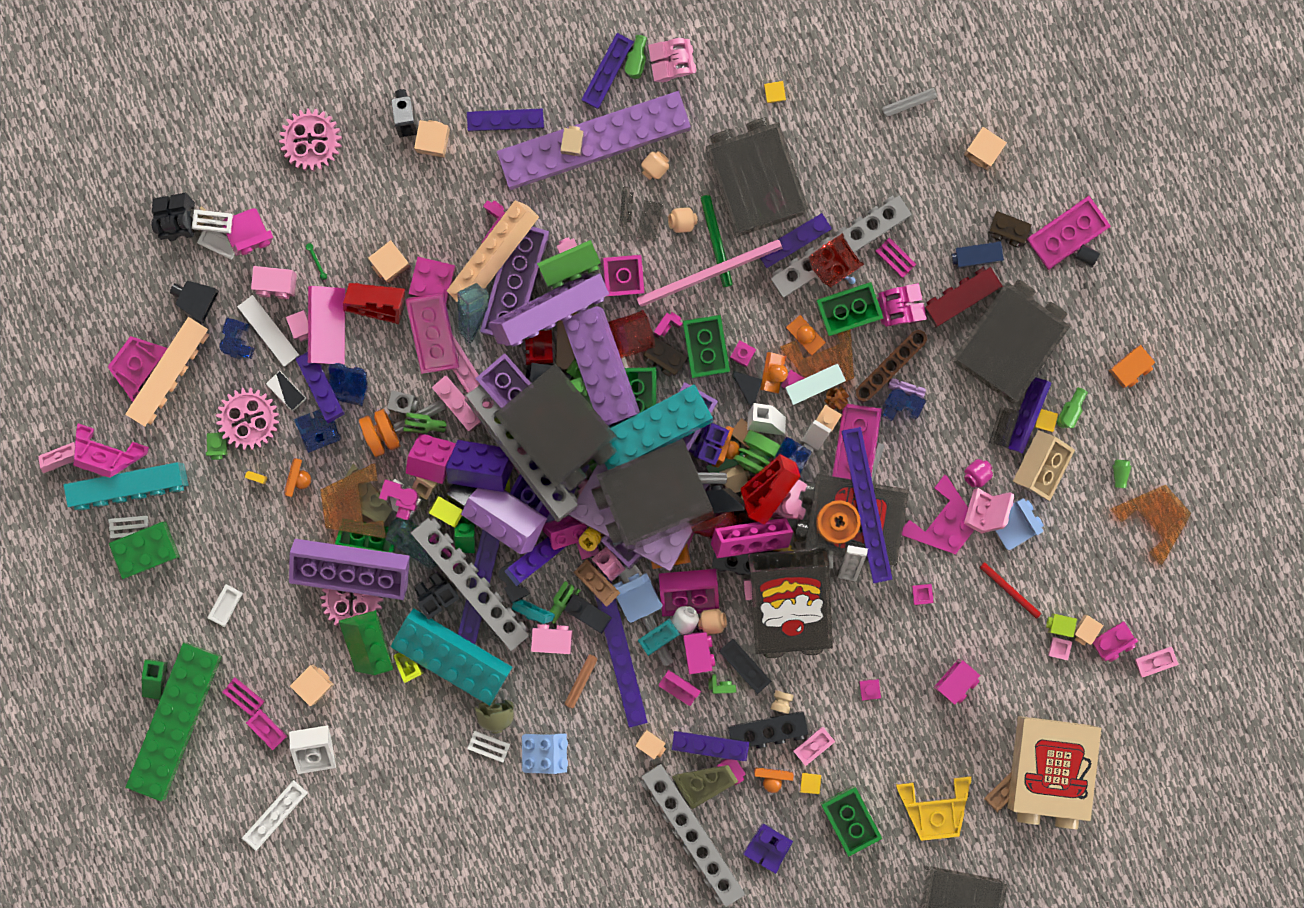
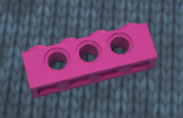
M787 518L769 520L765 525L755 522L715 528L711 546L717 558L788 548L793 530Z

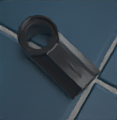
M1082 244L1074 258L1076 265L1081 268L1084 266L1092 268L1100 252Z

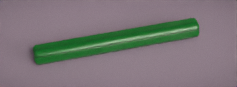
M703 195L701 196V203L716 262L720 264L727 261L711 196ZM730 271L720 274L722 286H732Z

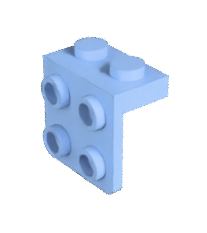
M1024 498L1013 503L1005 528L995 530L1007 550H1011L1029 538L1044 532L1042 529L1044 525L1038 516L1035 518L1032 510H1034L1029 500L1025 501Z
M637 573L629 577L628 582L623 584L620 581L613 585L620 592L616 598L629 622H634L662 608V603L647 573L641 576Z
M524 734L522 736V771L524 773L544 774L567 772V734Z

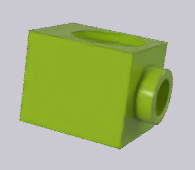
M1052 614L1051 617L1047 618L1046 628H1049V633L1074 637L1077 619Z

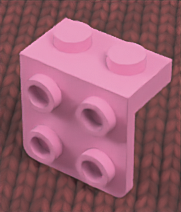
M979 488L974 489L964 524L980 533L1004 529L1008 523L1010 509L1013 506L1014 494L1009 492L991 496Z

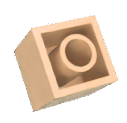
M420 120L414 147L415 151L445 158L450 132L448 125L437 121L428 120L427 122Z
M982 127L964 155L975 165L988 170L1007 142Z
M391 240L368 257L373 264L371 266L380 278L383 277L387 283H390L411 266Z
M313 664L290 687L309 706H313L334 684L321 668H317Z

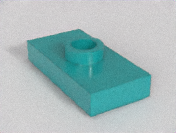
M526 600L514 602L512 605V610L525 615L528 620L545 624L554 619V613Z
M668 619L638 639V642L647 656L678 637L680 633L672 621Z

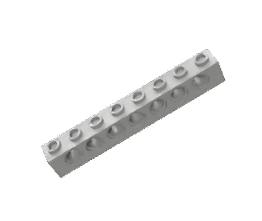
M900 195L896 198L894 196L889 197L884 201L885 205L880 208L875 206L868 211L869 215L865 218L858 217L852 221L853 225L848 229L846 227L841 228L836 232L837 236L830 239V237H827L820 242L821 246L817 249L810 248L804 252L805 256L800 260L798 258L793 259L788 263L789 267L782 270V268H779L773 272V277L770 281L781 298L784 299L909 218L912 214ZM883 211H891L892 219H885ZM874 221L877 228L870 230L867 227V222ZM858 231L861 235V238L859 240H853L851 238V232ZM835 242H843L845 249L842 251L837 250ZM820 252L828 253L829 259L827 261L820 260L818 256ZM804 262H810L813 265V269L805 271L802 265ZM787 273H795L797 280L794 282L788 281Z
M479 385L466 394L465 402L554 519L559 522L573 512L578 506L577 498L573 493H568L565 489L566 484L560 477L557 478L553 473V467L545 468L543 461L537 455L540 450L527 446L524 443L523 438L525 435L487 391ZM490 402L493 407L486 409L482 404ZM501 417L504 423L497 424L494 418ZM512 432L516 438L508 439L506 433ZM528 436L527 442L530 443L531 439H530V437ZM523 447L528 453L521 455L517 449ZM536 463L538 464L539 469L532 470L529 467V464ZM547 478L551 484L545 486L541 483V479ZM558 493L562 496V500L556 501L552 495Z
M427 518L410 533L512 651L529 636L526 633L529 629L522 621L518 623L514 619L516 614L510 607L505 608L501 604L504 600L497 592L493 594L489 590V587H491L489 582L484 577L482 579L476 574L478 569L472 562L469 565L464 560L466 555L460 548L455 550L451 545L454 541L447 533L443 535L438 530L441 528L434 518L432 520ZM432 533H436L439 536V541L436 544L428 542V536ZM444 548H449L452 552L448 559H444L440 555L441 550ZM456 563L464 565L462 573L458 574L453 571V566ZM471 577L475 578L476 586L468 588L466 580ZM482 592H486L489 595V599L485 603H481L478 600V596ZM494 607L501 609L499 617L491 616V610ZM506 622L514 624L511 632L504 631L503 626Z
M659 763L641 775L643 778L640 781L646 791L650 789L654 795L651 797L656 807L661 806L663 809V818L667 824L671 822L674 826L672 832L678 840L681 838L685 843L682 846L688 856L692 854L696 860L693 862L698 872L703 871L705 874L704 881L709 889L713 887L716 891L714 896L720 905L724 904L727 907L743 897L745 892L663 765ZM663 782L666 788L662 792H657L654 788L655 784ZM668 798H673L676 801V805L673 808H668L665 806V801ZM678 815L686 816L687 820L684 824H678L675 821ZM695 831L697 838L693 841L686 838L687 832ZM705 847L708 850L707 855L704 857L698 856L696 853L697 849ZM709 864H716L718 870L715 873L708 872L707 867ZM720 880L728 881L729 885L726 889L718 887Z

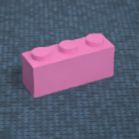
M447 375L431 387L469 432H472L481 424V421L465 402V396Z

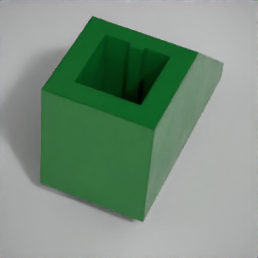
M462 516L455 527V550L460 548L463 553H475V524Z
M144 660L141 678L142 697L161 699L168 665L167 661Z

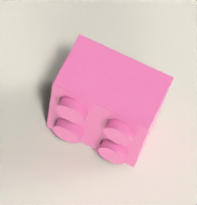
M253 266L251 289L259 297L270 298L272 294L279 299L289 300L290 296L295 297L297 274L293 270Z
M537 624V627L533 628L531 652L571 654L573 630H569V626L557 625L556 629H551L548 624Z

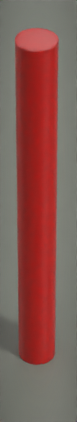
M985 562L979 567L1036 619L1042 614Z

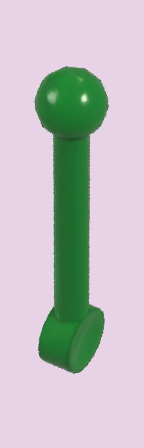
M308 243L306 249L310 251L320 272V279L325 280L327 279V274L323 272L313 251L314 246Z

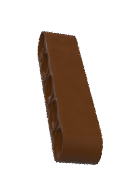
M922 330L912 332L856 388L855 398L859 402L870 400L927 342L925 332ZM915 334H918L922 337L921 344H915L913 342V336ZM900 348H906L909 351L907 358L900 356ZM888 361H892L895 364L894 371L886 369ZM873 375L881 376L882 383L880 385H875L872 382ZM861 388L867 389L869 393L865 399L859 396Z

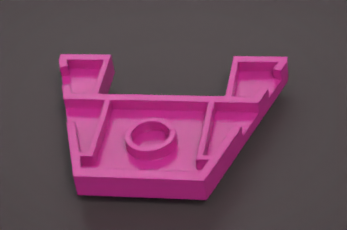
M130 336L108 365V369L133 402L140 392L138 389L168 348Z
M79 423L77 424L73 466L111 478L148 453L149 447L132 442L127 451L124 452L91 441L94 429Z
M944 474L934 489L946 497L949 502L926 531L922 530L911 520H908L899 534L956 554L973 533L974 529L964 524L968 507L949 478Z

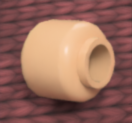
M660 151L650 152L641 163L644 169L642 173L650 180L652 178L660 179L669 169V159Z
M675 208L668 215L669 228L673 229L675 233L691 232L694 229V225H697V215L693 213L691 208Z
M720 609L704 610L701 613V618H699L698 627L703 632H707V635L722 633L724 628L727 627L726 615Z

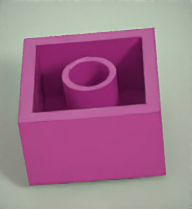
M641 255L601 258L602 279L609 292L607 296L644 293Z
M417 257L409 295L419 297L444 293L445 302L448 305L450 294L447 292V289L453 283L456 266Z
M419 433L407 458L406 474L443 484L447 475L446 465L456 443Z
M707 632L683 635L689 674L712 671V666H715L714 655L710 654L709 647H713L711 635H707Z
M958 659L933 688L954 705L956 703L960 704L967 695L965 693L969 688L973 689L980 680L978 678L980 675L965 661Z

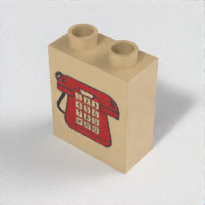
M1018 716L1009 801L1007 804L1008 809L1018 812L1017 822L1040 825L1041 815L1056 817V827L1078 829L1079 820L1091 821L1101 737L1100 727Z

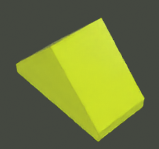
M437 495L428 513L455 528L462 517L461 513L463 510Z
M400 652L393 656L404 683L424 673L418 663Z

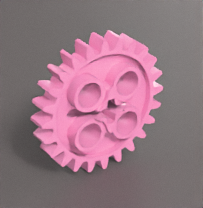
M309 108L306 114L299 110L300 116L297 117L293 113L294 120L286 119L289 125H282L286 131L280 132L284 139L279 140L280 144H285L281 151H287L284 157H291L290 164L296 162L297 168L303 165V169L306 171L308 166H310L311 170L314 171L315 166H318L322 170L323 163L329 166L327 160L335 161L332 156L333 154L339 155L336 148H340L342 145L337 143V141L342 140V137L336 134L341 131L339 128L334 129L337 125L336 121L330 123L332 117L328 116L325 118L326 113L324 111L318 115L317 109L314 110L313 114H311ZM317 126H324L323 133H315ZM304 127L305 133L300 136L296 135L297 128ZM309 136H312L314 139L328 138L325 141L312 140V144H309L308 141L294 142L295 139L308 140ZM320 144L326 147L323 153L316 152V148ZM306 146V152L298 154V147Z
M242 388L241 394L234 390V397L228 394L229 401L222 400L225 406L218 407L222 414H216V417L221 419L216 424L222 426L218 431L219 433L225 432L222 438L227 439L229 437V445L236 442L235 448L237 449L241 444L243 445V450H246L247 445H250L251 450H253L254 444L261 448L260 442L262 441L268 444L266 438H273L270 432H277L273 425L279 424V421L274 419L279 416V413H273L277 407L270 406L273 400L269 399L266 401V393L259 396L260 390L253 394L252 388L249 389L248 393ZM250 402H255L258 404V408L255 411H250L247 405ZM232 410H238L240 416L237 419H232L229 413ZM261 411L264 412L263 415L252 418L251 423L249 424L247 423V421H244L238 424L237 426L232 427L233 423L244 420L245 415L251 417ZM259 419H263L266 422V426L262 429H258L255 426V422ZM240 427H245L248 429V434L243 437L239 436L237 430Z
M322 589L326 596L320 597L321 600L326 601L321 604V607L328 608L324 611V614H331L328 618L329 621L336 619L334 622L335 626L339 625V620L375 611L376 609L380 610L382 606L378 603L384 602V599L378 596L353 593L357 600H353V615L350 616L351 603L348 598H351V592L341 594L338 590ZM340 604L347 605V609L343 613L337 612ZM359 605H366L365 612L357 613L356 609Z

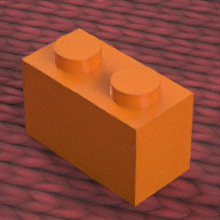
M1139 345L1108 371L1122 388L1127 386L1131 388L1138 382L1137 378L1141 374L1145 376L1153 370L1152 365L1156 362Z

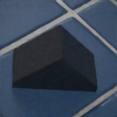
M735 372L732 375L751 408L756 402L762 379Z

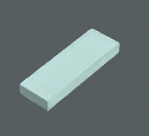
M836 364L789 385L785 389L792 404L795 405L846 380L839 365Z

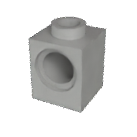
M392 390L387 409L404 414L412 413V411H416L418 401L415 400L414 395ZM406 398L408 406L402 409L399 407L398 402L400 399Z

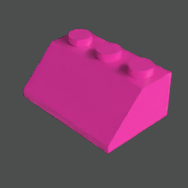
M716 569L659 573L662 617L674 616L676 610L681 606H690L696 610L697 614L702 613L704 610L719 609Z

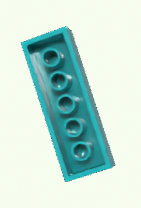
M694 384L591 439L612 476L714 421Z
M180 462L119 473L111 478L104 476L63 484L67 507L78 511L90 509L89 505H93V507L108 506L110 501L116 504L128 502L127 498L130 497L135 500L147 498L146 494H150V496L165 495L166 490L173 493L184 491V487L189 486L185 464Z
M414 608L406 617L390 646L489 706L513 668L430 618L428 620L423 613Z

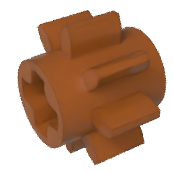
M842 386L839 388L832 387L827 391L824 401L833 410L835 408L841 410L848 404L847 398L850 396Z

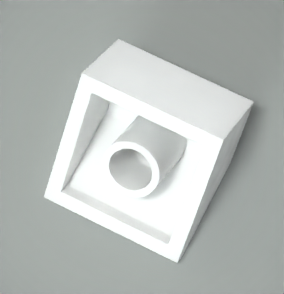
M328 725L290 732V751L298 774L336 768Z

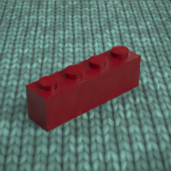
M985 267L980 268L974 272L976 274L975 277L971 279L969 277L964 278L958 282L960 286L953 289L951 286L942 292L944 296L937 299L935 296L926 302L928 306L924 309L936 328L1003 286L991 267L987 269Z

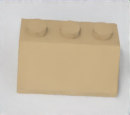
M1038 430L1019 470L1016 472L1013 482L1050 501L1075 449L1057 437Z

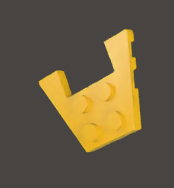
M971 776L953 778L955 798L916 802L913 782L896 784L897 791L921 841L960 836Z

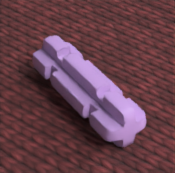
M894 378L890 379L888 388L898 389L899 392L924 398L925 388H917L916 385L903 381L898 382L899 380Z

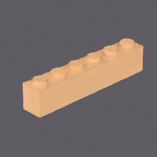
M515 200L447 289V292L456 302L471 308L538 220L539 216L529 206Z
M190 317L187 318L125 415L143 426H146L147 423L150 425L153 423L157 416L154 412L158 407L162 409L167 401L165 395L168 391L172 393L178 384L175 382L178 375L183 376L188 369V366H186L189 358L193 360L199 352L196 349L198 344H204L209 334L206 333L208 331L206 327Z

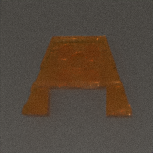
M851 329L836 334L840 344L806 358H803L796 340L780 346L781 351L805 378L838 364L846 380L845 382L854 379Z
M376 463L370 464L320 489L326 528L386 538L384 521L364 523L359 493V483L378 481Z
M1166 485L1110 509L1121 522L1138 510L1157 531L1163 540L1150 550L1149 554L1159 565L1164 563L1191 515V512Z

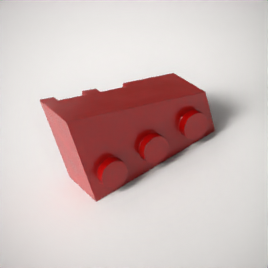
M349 283L343 301V311L399 324L405 306V289Z
M780 454L740 488L749 518L764 525L768 522L801 477L795 461Z

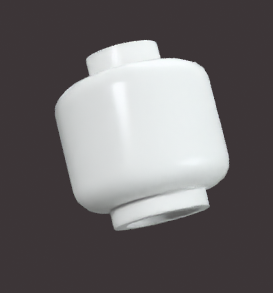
M681 606L676 610L671 621L680 635L690 634L699 622V615L694 608Z

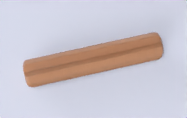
M591 654L588 655L565 701L567 707L574 708L598 660L597 657Z

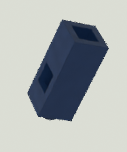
M1000 241L955 248L954 253L951 254L952 264L956 265V269L1003 262L1002 243Z

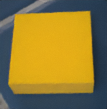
M783 81L764 84L767 104L786 101Z
M1041 409L1034 427L1054 432L1058 413Z
M251 471L246 472L245 478L266 484V476Z
M802 773L800 792L820 794L821 775Z

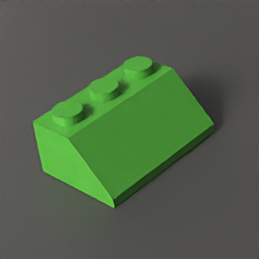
M591 240L537 264L548 288L553 287V289H557L563 286V282L570 279L572 282L581 278V274L588 271L590 274L599 270L598 266L601 265V262Z

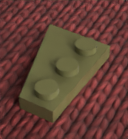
M353 463L334 497L384 526L393 511L386 500L379 498L380 493Z
M729 765L672 776L691 809L696 808L738 782Z

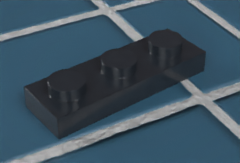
M731 639L719 650L723 657L757 694L772 682L734 639Z

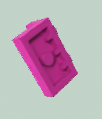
M673 312L670 314L666 313L652 334L657 338L661 335L665 336L671 328L669 323L679 329L683 324L680 322L681 318Z
M566 516L559 522L556 520L547 522L543 526V532L550 538L553 550L578 543L579 538L587 529L584 523L571 516Z
M1125 621L1096 637L1092 644L1103 661L1108 660L1112 662L1119 657L1118 654L1124 650L1128 652L1135 648V643L1138 640L1134 638Z
M667 670L659 683V687L688 706L692 705L695 698L701 692V690L670 670Z

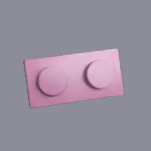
M75 442L38 456L42 472L46 473L74 461Z
M1171 646L1134 659L1141 678L1178 665Z
M822 726L794 749L793 752L806 766L835 741Z

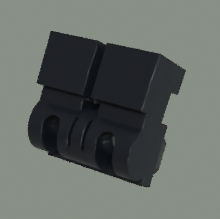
M186 192L170 195V197L164 196L153 199L151 226L153 232L158 234L160 240L168 239L169 241H175L180 236H185L186 238L194 236L191 209H194L195 202Z
M511 560L507 566H503L499 570V578L506 583L507 587L504 589L512 603L531 594L528 587L524 586L522 588L520 584L516 586L504 572L515 563L514 560Z
M438 571L429 576V579L434 584L430 588H427L423 581L414 586L418 595L417 599L419 602L417 604L428 620L443 610L441 605L446 608L460 599L447 578H443Z

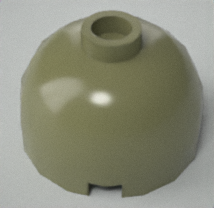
M505 699V703H495L496 700H493L490 706L484 702L479 703V708L475 707V713L481 728L491 731L493 734H498L511 725L514 719V705L511 701Z

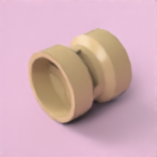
M775 690L774 697L776 700L772 703L770 709L789 714V702L793 700L794 695Z

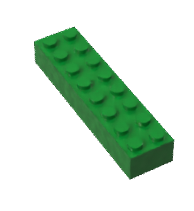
M188 642L182 644L125 788L161 802L166 799L221 661V655Z

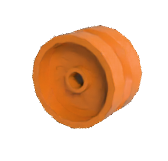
M384 408L374 413L376 425L368 415L359 419L364 439L376 458L385 454L383 441L391 451L401 447Z
M842 500L832 501L823 506L816 519V528L820 536L825 541L833 544H842L853 539L858 533L861 524L857 509L849 502ZM835 519H839L841 521V525L835 526Z

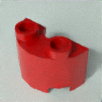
M552 330L539 331L537 336L525 339L526 351L529 350V354H526V365L531 363H553Z

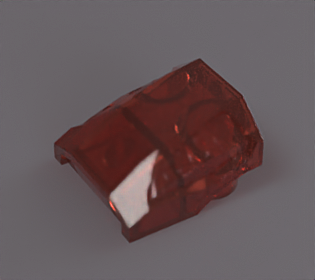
M843 233L809 256L812 269L821 282L830 288L864 265L844 239Z
M644 310L608 322L621 358L655 347L653 332Z
M727 512L691 526L695 534L712 539L715 528L742 525L743 523L741 518L733 512Z

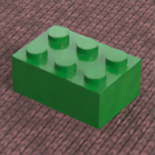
M721 315L683 321L691 379L730 373Z
M160 522L108 543L122 579H127L180 558L167 522Z
M854 785L820 802L848 857L883 839Z

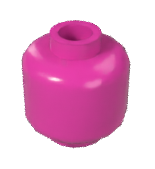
M976 459L964 471V479L971 487H983L993 477L992 466L986 460Z

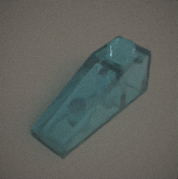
M477 283L457 292L459 333L469 344L473 342L488 309V292Z
M397 517L389 524L385 540L432 570L437 563L410 533L417 525L410 520Z

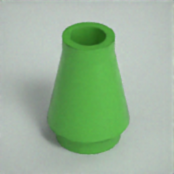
M1115 460L1112 465L1115 487L1126 488L1132 466L1129 460Z

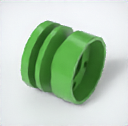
M749 430L743 441L750 448L748 450L739 448L738 451L744 454L745 457L735 455L734 460L746 470L758 474L770 463V458L775 459L780 454L782 455L784 448L769 438Z

